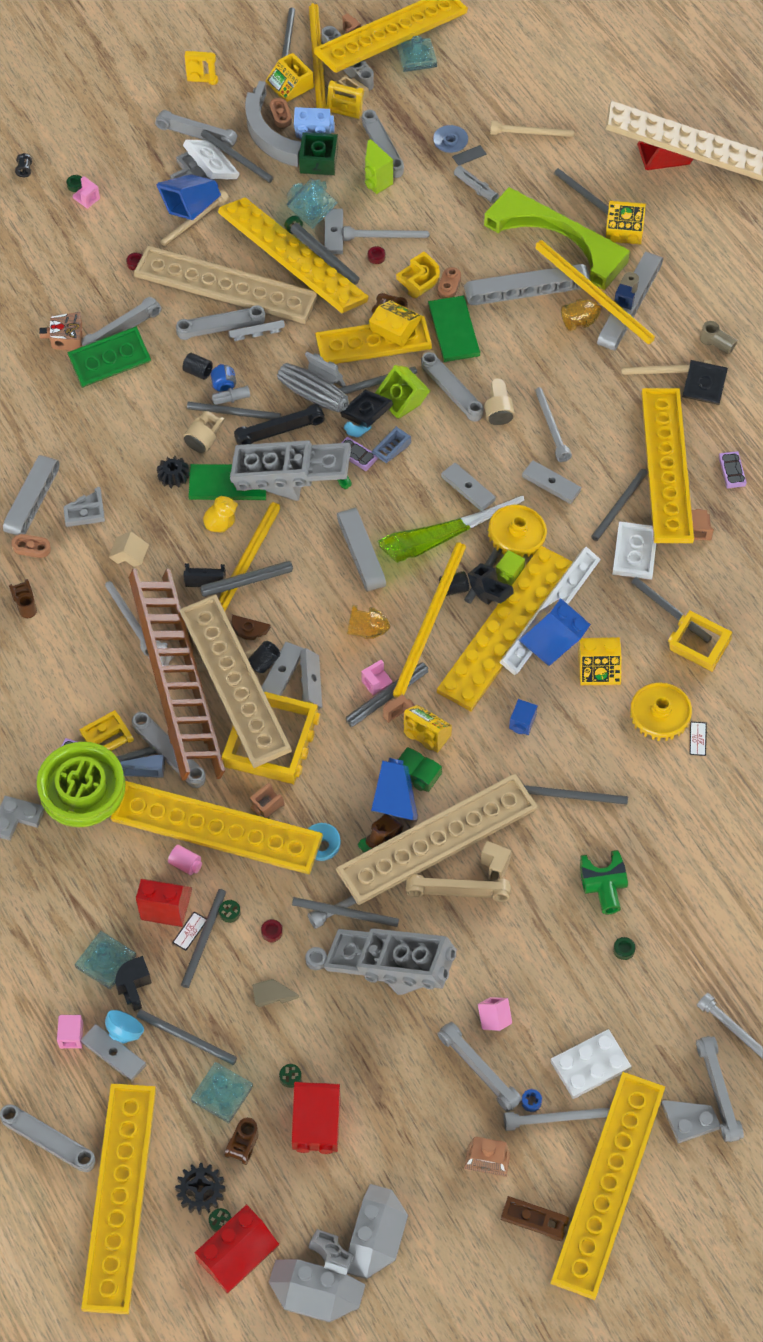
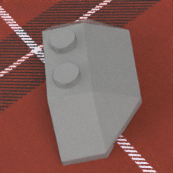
M373 1184L369 1185L362 1201L348 1252L353 1254L354 1259L347 1274L368 1279L376 1272L396 1261L408 1214L393 1190Z
M298 1259L275 1260L269 1284L284 1310L329 1323L359 1309L366 1286L349 1275H343L325 1269L323 1266Z

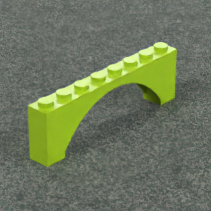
M510 187L485 213L484 226L497 233L511 228L539 227L556 231L568 237L579 246L587 257L591 268V282L603 290L611 284L628 264L630 250Z

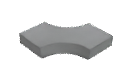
M316 1229L310 1241L309 1249L316 1251L322 1256L325 1262V1269L347 1275L353 1263V1254L346 1252L339 1245V1236Z

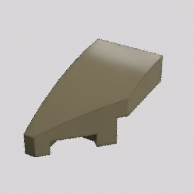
M274 979L252 985L255 1005L258 1007L277 1001L283 1004L299 998L297 993Z

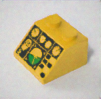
M609 201L605 238L610 239L614 243L641 245L646 204Z
M390 300L377 307L369 320L372 332L403 347L422 319V316Z
M620 637L581 638L579 640L580 685H621Z

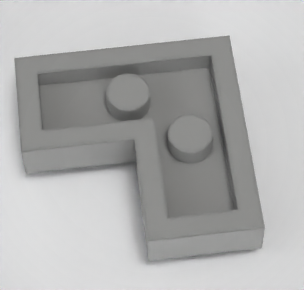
M188 152L176 157L177 163L182 170L170 175V179L190 174L208 178Z
M4 796L0 806V838L11 841L18 823L38 828L45 811L43 806Z

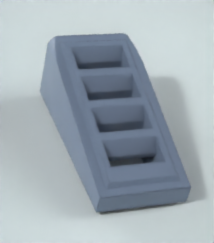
M396 426L372 450V454L383 462L388 463L411 444V436ZM380 451H383L388 455L384 456L382 453H380Z
M153 755L120 762L124 776L164 777V755Z

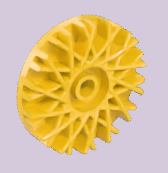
M507 505L495 511L491 516L487 530L489 531V541H493V547H497V551L501 548L503 549V555L509 550L521 557L524 554H527V557L533 556L535 551L543 546L547 535V527L543 518L533 509L523 505Z
M663 682L651 683L639 689L634 695L630 707V718H632V724H635V729L639 728L640 734L645 733V737H647V734L651 735L652 740L657 738V741H660L662 737H666L665 741L668 740V737L673 740L674 735L679 737L681 733H684L685 728H688L692 716V705L688 696L677 686Z

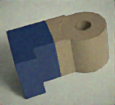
M628 272L624 274L615 293L614 301L619 306L632 310L635 293L638 289L639 276L636 273Z

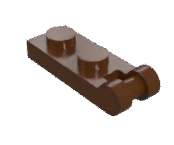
M508 1196L501 1220L549 1236L556 1241H563L565 1235L563 1230L568 1225L569 1217ZM549 1220L556 1223L554 1228L548 1226Z

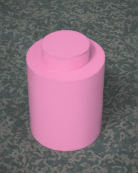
M176 845L168 858L169 864L189 875L198 873L202 866L201 856L181 845Z

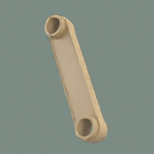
M414 874L406 880L405 888L407 895L410 897L443 895L493 898L495 901L505 902L509 900L511 895L510 882L506 879H495L494 881L424 878L422 875Z

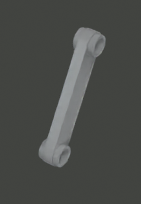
M370 109L365 110L362 114L363 127L369 138L393 159V178L401 177L404 172L403 161L376 112Z
M162 110L155 121L156 126L162 130L169 129L202 140H206L201 136L202 131L206 130L230 148L234 146L238 137L236 132L231 129L224 130L174 115L167 110Z
M147 297L143 300L142 304L94 334L86 335L82 339L81 344L85 346L133 328L148 318L159 315L162 308L154 298Z
M255 305L248 309L189 320L181 319L177 322L176 332L180 339L187 340L195 336L260 325L265 322V311L263 307Z
M425 353L421 359L423 371L436 382L465 413L469 420L473 422L479 421L484 412L482 403L438 359L435 353Z
M145 712L136 713L132 719V727L135 732L159 755H164L165 761L180 775L169 736ZM187 759L190 774L185 781L192 788H200L206 780L205 772L193 759ZM193 776H200V778H198V779H194V778H192V777H193Z
M453 1022L444 1025L437 1033L441 1042L447 1047L451 1046L494 1092L499 1105L506 1112L514 1109L522 1100L519 1093L512 1086L508 1088L461 1037V1031Z
M714 1036L702 1037L696 1040L697 1052L700 1058H704L723 1122L721 1124L723 1140L725 1142L739 1141V1139L744 1137L741 1122L739 1120L736 1121L716 1055L718 1054L716 1038Z
M5 1105L1 1109V1122L9 1129L79 1171L90 1172L95 1167L96 1159L89 1149L14 1105ZM15 1113L12 1119H5L7 1114ZM82 1158H91L87 1164H80Z

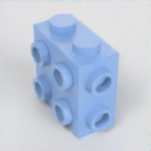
M295 107L294 129L296 138L302 140L303 132L334 133V115H331L330 109Z

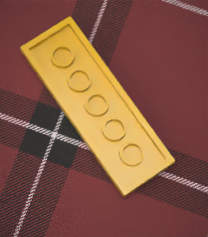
M422 316V319L403 347L372 332L370 324L315 333L319 355L324 361H331L335 364L432 349L425 316Z

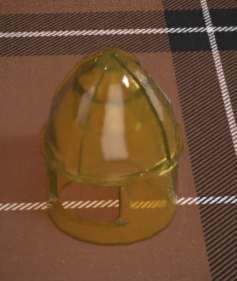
M577 299L575 302L562 305L561 315L565 327L571 332L581 325L584 328L591 326L600 316L602 307L595 301L588 299Z
M357 605L352 606L348 635L364 637V639H374L385 634L391 626L388 619L379 610L370 607L369 612L358 610Z

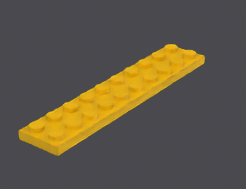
M420 0L315 47L314 54L331 70L337 73L466 14L468 7L460 0Z
M246 197L219 207L218 213L339 312H347L368 302L369 296L338 273L335 268L329 266L310 248Z
M642 388L641 396L654 543H693L694 532L680 388Z
M541 546L512 584L514 594L496 606L438 686L437 693L472 712L504 667L499 663L573 562Z
M125 781L124 798L110 818L116 823L309 875L323 838V834L317 831Z
M622 1072L551 1280L552 1285L593 1300L596 1299L665 1086Z
M111 1084L81 1307L82 1312L129 1314L156 1086Z

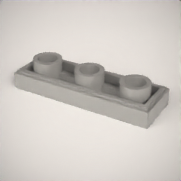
M325 209V247L332 254H343V209Z
M284 320L230 330L228 335L230 338H234V341L245 339L244 335L252 334L253 338L263 336L264 331L270 330V334L281 332V328H284L285 324Z
M534 460L522 473L523 478L569 504L581 492L582 487Z
M457 463L452 464L441 473V477L481 512L496 501V497Z
M285 642L280 651V657L274 662L262 685L264 692L282 696L301 659V650L304 648Z
M305 648L301 650L300 660L302 669L301 683L303 687L302 700L317 704L319 710L322 708L319 655Z
M97 1024L81 1039L83 1045L131 1082L146 1067V1062L119 1041L113 1040ZM117 1052L116 1055H114V1056L111 1055V1053Z

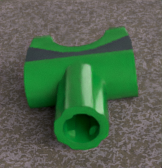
M618 850L611 851L612 862L606 868L595 867L588 860L587 855L580 856V872L584 893L598 892L602 913L606 915L615 914L621 910L616 889L628 888L625 865Z

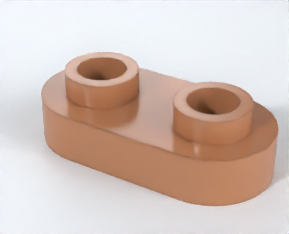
M283 98L272 99L270 102V112L275 125L280 128L290 126L292 118L286 100Z
M449 267L444 270L438 285V295L440 298H450L456 295L461 282V272L459 269Z
M19 534L11 542L13 551L19 555L44 558L51 552L50 542L43 537Z

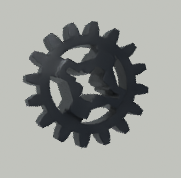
M203 1163L199 1164V1168H195L191 1164V1171L189 1172L183 1169L184 1177H177L181 1185L175 1186V1190L180 1192L176 1196L177 1200H182V1208L189 1206L188 1210L190 1213L197 1209L199 1215H201L202 1209H206L210 1213L211 1206L218 1208L217 1200L223 1201L224 1197L221 1193L226 1192L225 1186L221 1185L224 1183V1178L219 1177V1170L216 1169L212 1172V1165L209 1164L207 1168H204ZM208 1176L213 1181H208L205 1177ZM199 1186H204L201 1192L197 1191ZM186 1194H188V1196H193L195 1198V1201L189 1199Z

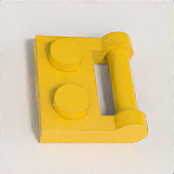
M185 51L187 81L208 82L210 85H216L218 83V76L215 72L216 55L212 52ZM204 61L208 63L209 74H205Z
M331 80L328 86L327 109H330V112L360 119L365 89L360 87L358 89L337 84L336 81ZM335 91L355 95L356 99L335 94Z
M116 710L79 729L85 742L96 744L121 732L123 734L121 737L104 745L110 751L125 743L129 744L134 741L132 734Z

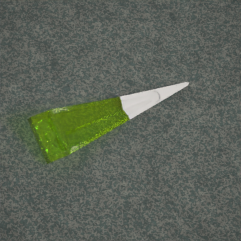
M524 496L459 519L432 526L394 532L378 540V545L397 563L407 558H415L490 519L494 512L501 507L521 503L524 501Z

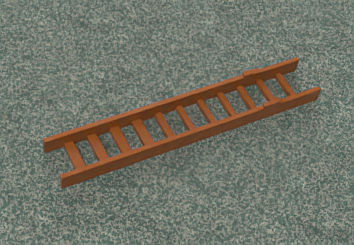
M132 569L128 578L181 780H186L190 774L187 759L207 758L212 760L216 779H221L225 768L186 625L179 611L181 607L170 569L165 570L162 577L163 582H140L137 569ZM142 591H166L167 598H144ZM147 607H170L172 614H148ZM151 624H175L176 631H153ZM155 640H179L181 648H157ZM160 656H183L185 665L162 666ZM188 672L190 682L167 683L164 673ZM192 689L195 699L171 700L169 690ZM197 706L199 716L176 717L173 707ZM178 724H202L203 734H180ZM204 741L209 751L185 752L183 742Z

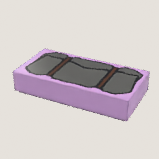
M346 437L342 442L350 443L349 461L364 471H367L378 459V457L372 454V451L349 437Z
M738 451L719 453V461L726 488L745 487L746 479Z

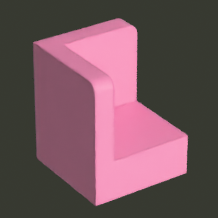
M83 176L81 178L82 188L73 194V199L88 209L100 199L98 186Z
M382 660L361 671L362 682L373 696L392 684V680L384 671V662Z
M490 997L478 1004L483 1030L500 1031L512 1024L508 998Z
M60 1015L58 1017L57 1032L59 1048H82L83 1020L81 1015Z

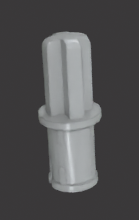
M248 386L236 389L228 388V391L213 394L212 401L215 405L230 401L234 403L235 400L250 398V391Z

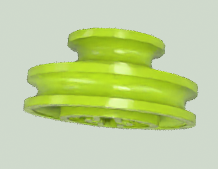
M74 742L56 749L44 760L37 775V790L44 810L55 821L71 827H88L106 820L118 809L125 794V778L118 758L106 747L92 742Z

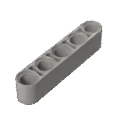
M326 26L322 29V44L342 35L335 27ZM364 60L343 69L351 79L355 78L369 88V91L373 89L374 72Z
M43 455L38 456L3 524L4 532L13 535L26 534L57 475L60 465L59 460Z
M357 508L338 512L339 526L365 590L368 592L385 587L384 573Z

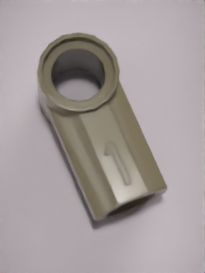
M707 321L704 323L700 334V341L705 345H714L723 352L730 354L737 345L738 340L721 331L716 322Z

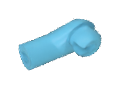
M347 422L344 425L346 433L353 437H360L371 429V426L369 428L362 425L357 426L353 425L352 422Z

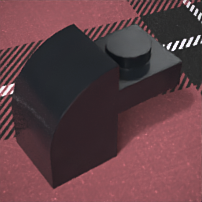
M480 563L468 573L472 590L481 601L488 605L492 601L501 604L514 594L512 586L498 581L495 568Z
M143 956L124 963L117 971L115 978L118 995L123 994L127 1005L132 1004L134 1011L142 1008L136 989L152 983Z

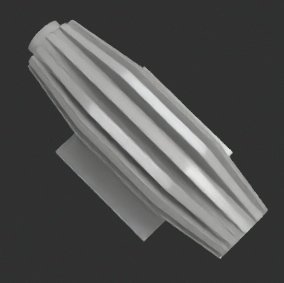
M306 352L305 356L309 361L308 370L289 363H284L280 367L277 374L278 380L294 393L314 404H318L320 407L335 412L344 411L348 407V396L333 385L334 383L341 387L346 385L335 363L324 361L316 353L313 355Z

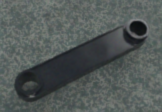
M313 404L299 412L250 427H239L234 431V437L238 445L252 444L253 442L311 424L314 426L320 425L324 422L325 415L318 404Z

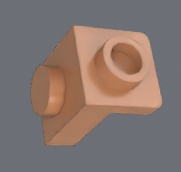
M348 13L342 16L343 30L346 33L361 27L357 19Z
M402 694L395 700H389L384 705L383 718L389 723L406 709L415 706L411 699L407 700Z

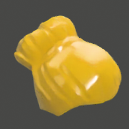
M226 496L217 497L215 503L204 514L203 523L205 528L218 533H223L235 523L234 513L238 506L237 502Z

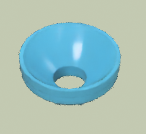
M317 823L308 828L309 830L322 833V841H326L329 844L327 850H318L315 860L325 861L334 857L339 851L341 844L337 829L327 823Z
M111 1010L106 1015L105 1025L109 1036L113 1040L127 1043L139 1039L144 1032L142 1024L125 1012Z

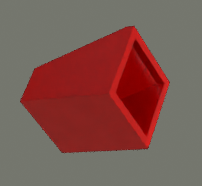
M642 141L637 143L645 170L690 165L694 160L693 158Z
M141 879L136 895L140 919L183 927L192 887Z
M294 1082L292 1150H296L299 1153L319 1151L322 1154H332L333 1152H338L341 1106L340 1084Z

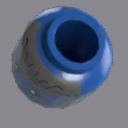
M220 364L211 371L212 385L216 391H228V388L233 389L236 386L235 372L231 366Z

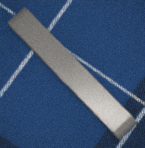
M645 252L634 271L639 276L632 310L623 308L633 318L661 268L663 257ZM611 313L598 337L597 345L615 351L628 327Z
M572 265L591 281L586 265ZM559 268L472 280L464 285L467 301L470 305L582 289Z

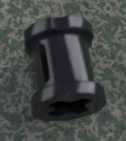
M25 153L19 154L16 158L18 165L15 168V173L19 177H29L31 175L30 165L32 164V158Z

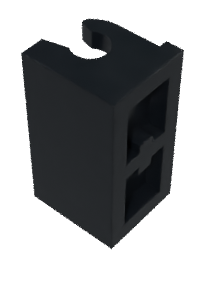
M185 563V587H201L208 583L226 579L225 564H221V569L190 568L189 563Z

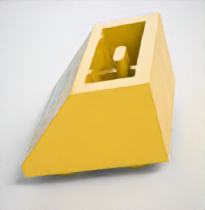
M293 52L278 60L265 80L266 84L280 98L285 99L286 102L314 88L313 72Z
M419 705L404 711V733L412 740L419 741L426 749L438 753L451 737L452 725Z

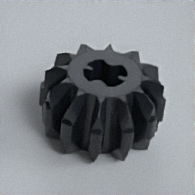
M167 456L166 461L161 460L160 465L157 466L158 480L162 482L163 486L169 485L172 489L176 485L179 488L180 483L186 484L190 476L189 466L184 462L183 458L177 460L176 456L173 459Z

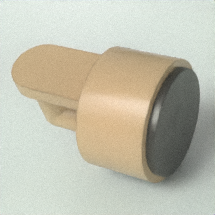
M499 378L492 381L490 399L484 404L486 419L493 425L507 424L515 417L513 401L507 396L505 382Z
M205 411L193 421L183 435L185 443L198 453H206L215 442V434L222 426L225 418L222 416L218 418L211 412ZM208 421L214 425L212 429L206 426Z

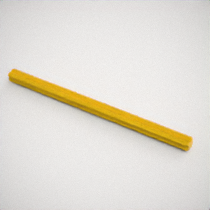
M311 3V6H309L316 108L327 109L323 61L314 54L315 47L322 45L318 4Z
M543 240L535 244L536 250L644 342L651 344L655 340V335Z
M270 503L231 577L247 572L280 511L278 503ZM237 588L221 593L219 601L224 612Z
M457 542L396 684L393 696L396 698L402 694L404 695L464 554L466 546L460 542Z

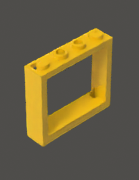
M264 692L271 707L307 716L290 768L271 763H264L253 768L249 758L236 755L241 741L234 726L222 755L223 764L226 768L294 785L296 778L302 774L303 766L301 764L303 760L307 759L309 752L307 746L314 739L315 731L313 729L315 725L319 724L321 714L318 713L317 704Z

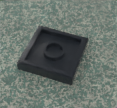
M691 360L682 397L719 405L728 368Z
M365 389L340 414L345 419L369 428L393 406L392 400Z

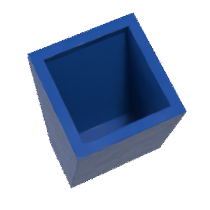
M193 174L156 184L169 214L189 220H194L221 196L218 189L219 186L215 180Z
M560 598L538 612L519 641L550 666L582 638L591 624Z
M389 758L388 762L382 761L371 811L417 820L418 814L408 766L403 765L404 761Z

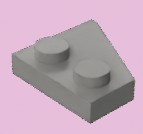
M100 487L95 488V492L87 497L83 495L75 502H71L63 507L66 527L105 522Z
M668 1100L661 1102V1106L678 1144L719 1130L721 1127L710 1105Z

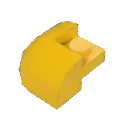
M423 251L410 260L408 267L396 274V279L408 289V295L412 298H418L437 284L440 276L439 265Z

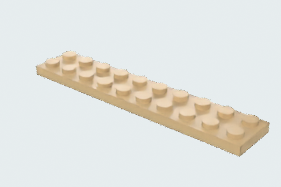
M610 102L605 130L763 181V151L621 103Z
M147 246L134 271V276L140 279L245 308L259 305L263 307L267 314L306 324L318 298V294L315 291Z
M215 594L180 609L179 611L253 768L292 752L287 738L217 595Z
M513 774L338 866L336 871L357 904L360 905L409 879L412 875L428 869L536 811L538 806L516 774Z

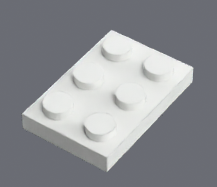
M185 140L183 146L188 151V154L197 162V165L206 173L208 178L225 180L238 178L240 173L214 144L208 140Z
M619 522L612 575L652 580L656 550L652 526Z
M609 1029L551 1058L550 1061L572 1099L621 1075L622 1072L631 1070L632 1067Z

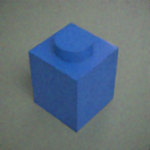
M518 699L510 718L509 729L517 734L529 735L537 715L538 705Z

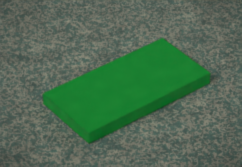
M464 295L428 301L443 361L449 362L479 357L480 349Z
M137 326L67 352L82 388L151 362L150 355Z
M190 464L189 500H215L219 496H226L232 500H266L267 491L261 489L237 490L234 483L230 480L232 464Z

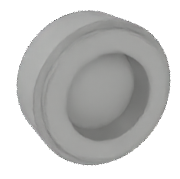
M319 947L309 949L305 955L306 965L312 970L324 968L323 966L327 959L326 952Z

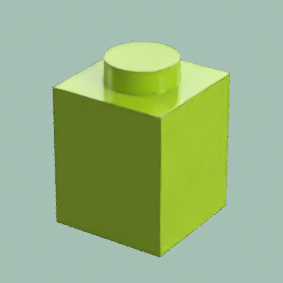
M508 550L496 566L498 580L512 586L525 567V558Z

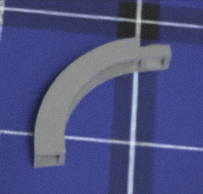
M259 81L257 88L254 87L253 93L248 92L246 96V122L249 134L264 153L277 161L298 167L301 142L279 135L265 123L261 115V109L266 97V82Z

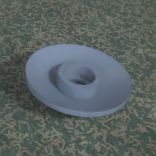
M446 125L436 130L433 142L439 150L454 153L466 147L468 144V134L461 127Z

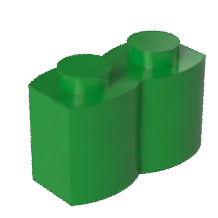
M407 747L398 759L404 761L403 765L408 766L411 783L419 791L429 792L442 775V766L424 757L412 748Z

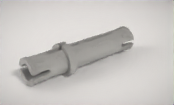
M462 166L456 167L454 175L473 188L477 195L483 196L492 204L497 201L499 194L489 188L486 182H481Z

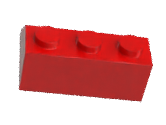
M246 1204L194 1253L198 1263L228 1294L279 1246V1243L264 1222Z

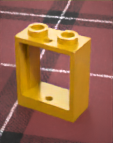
M689 610L686 616L682 615L680 618L678 630L676 632L673 631L668 639L670 651L713 672L732 640V631ZM691 621L720 636L709 657L679 643Z

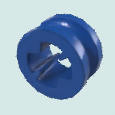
M534 1089L525 1091L522 1095V1107L528 1112L539 1110L542 1103L540 1092ZM535 1097L537 1104L533 1102V1105H529L526 1098Z

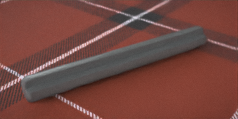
M298 223L292 225L290 230L296 237L329 266L335 268L338 273L354 285L358 284L360 278L301 225Z
M291 561L282 562L202 585L200 591L203 597L290 573L293 570V565Z
M422 662L416 666L408 686L428 673V667L425 663ZM399 679L346 716V722L349 726H355L394 697L393 692Z

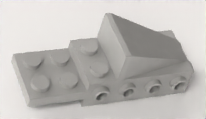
M310 440L236 445L230 480L234 483L237 490L261 489L299 501L301 487L311 486L312 481L347 479L351 446L350 443L312 445Z
M372 928L370 932L338 929L323 967L331 972L364 975L367 981L373 983L377 981L386 982L397 995H403L422 987L426 989H443L445 981L449 977L452 962L456 958L457 949L446 936Z

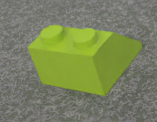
M369 139L365 157V184L368 189L378 194L393 185V159L374 141Z
M394 365L375 394L392 400L393 406L389 411L399 419L420 406L431 390L408 367Z

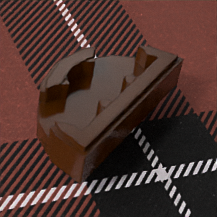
M232 614V627L237 635L243 639L256 640L257 637L266 635L271 628L270 624Z

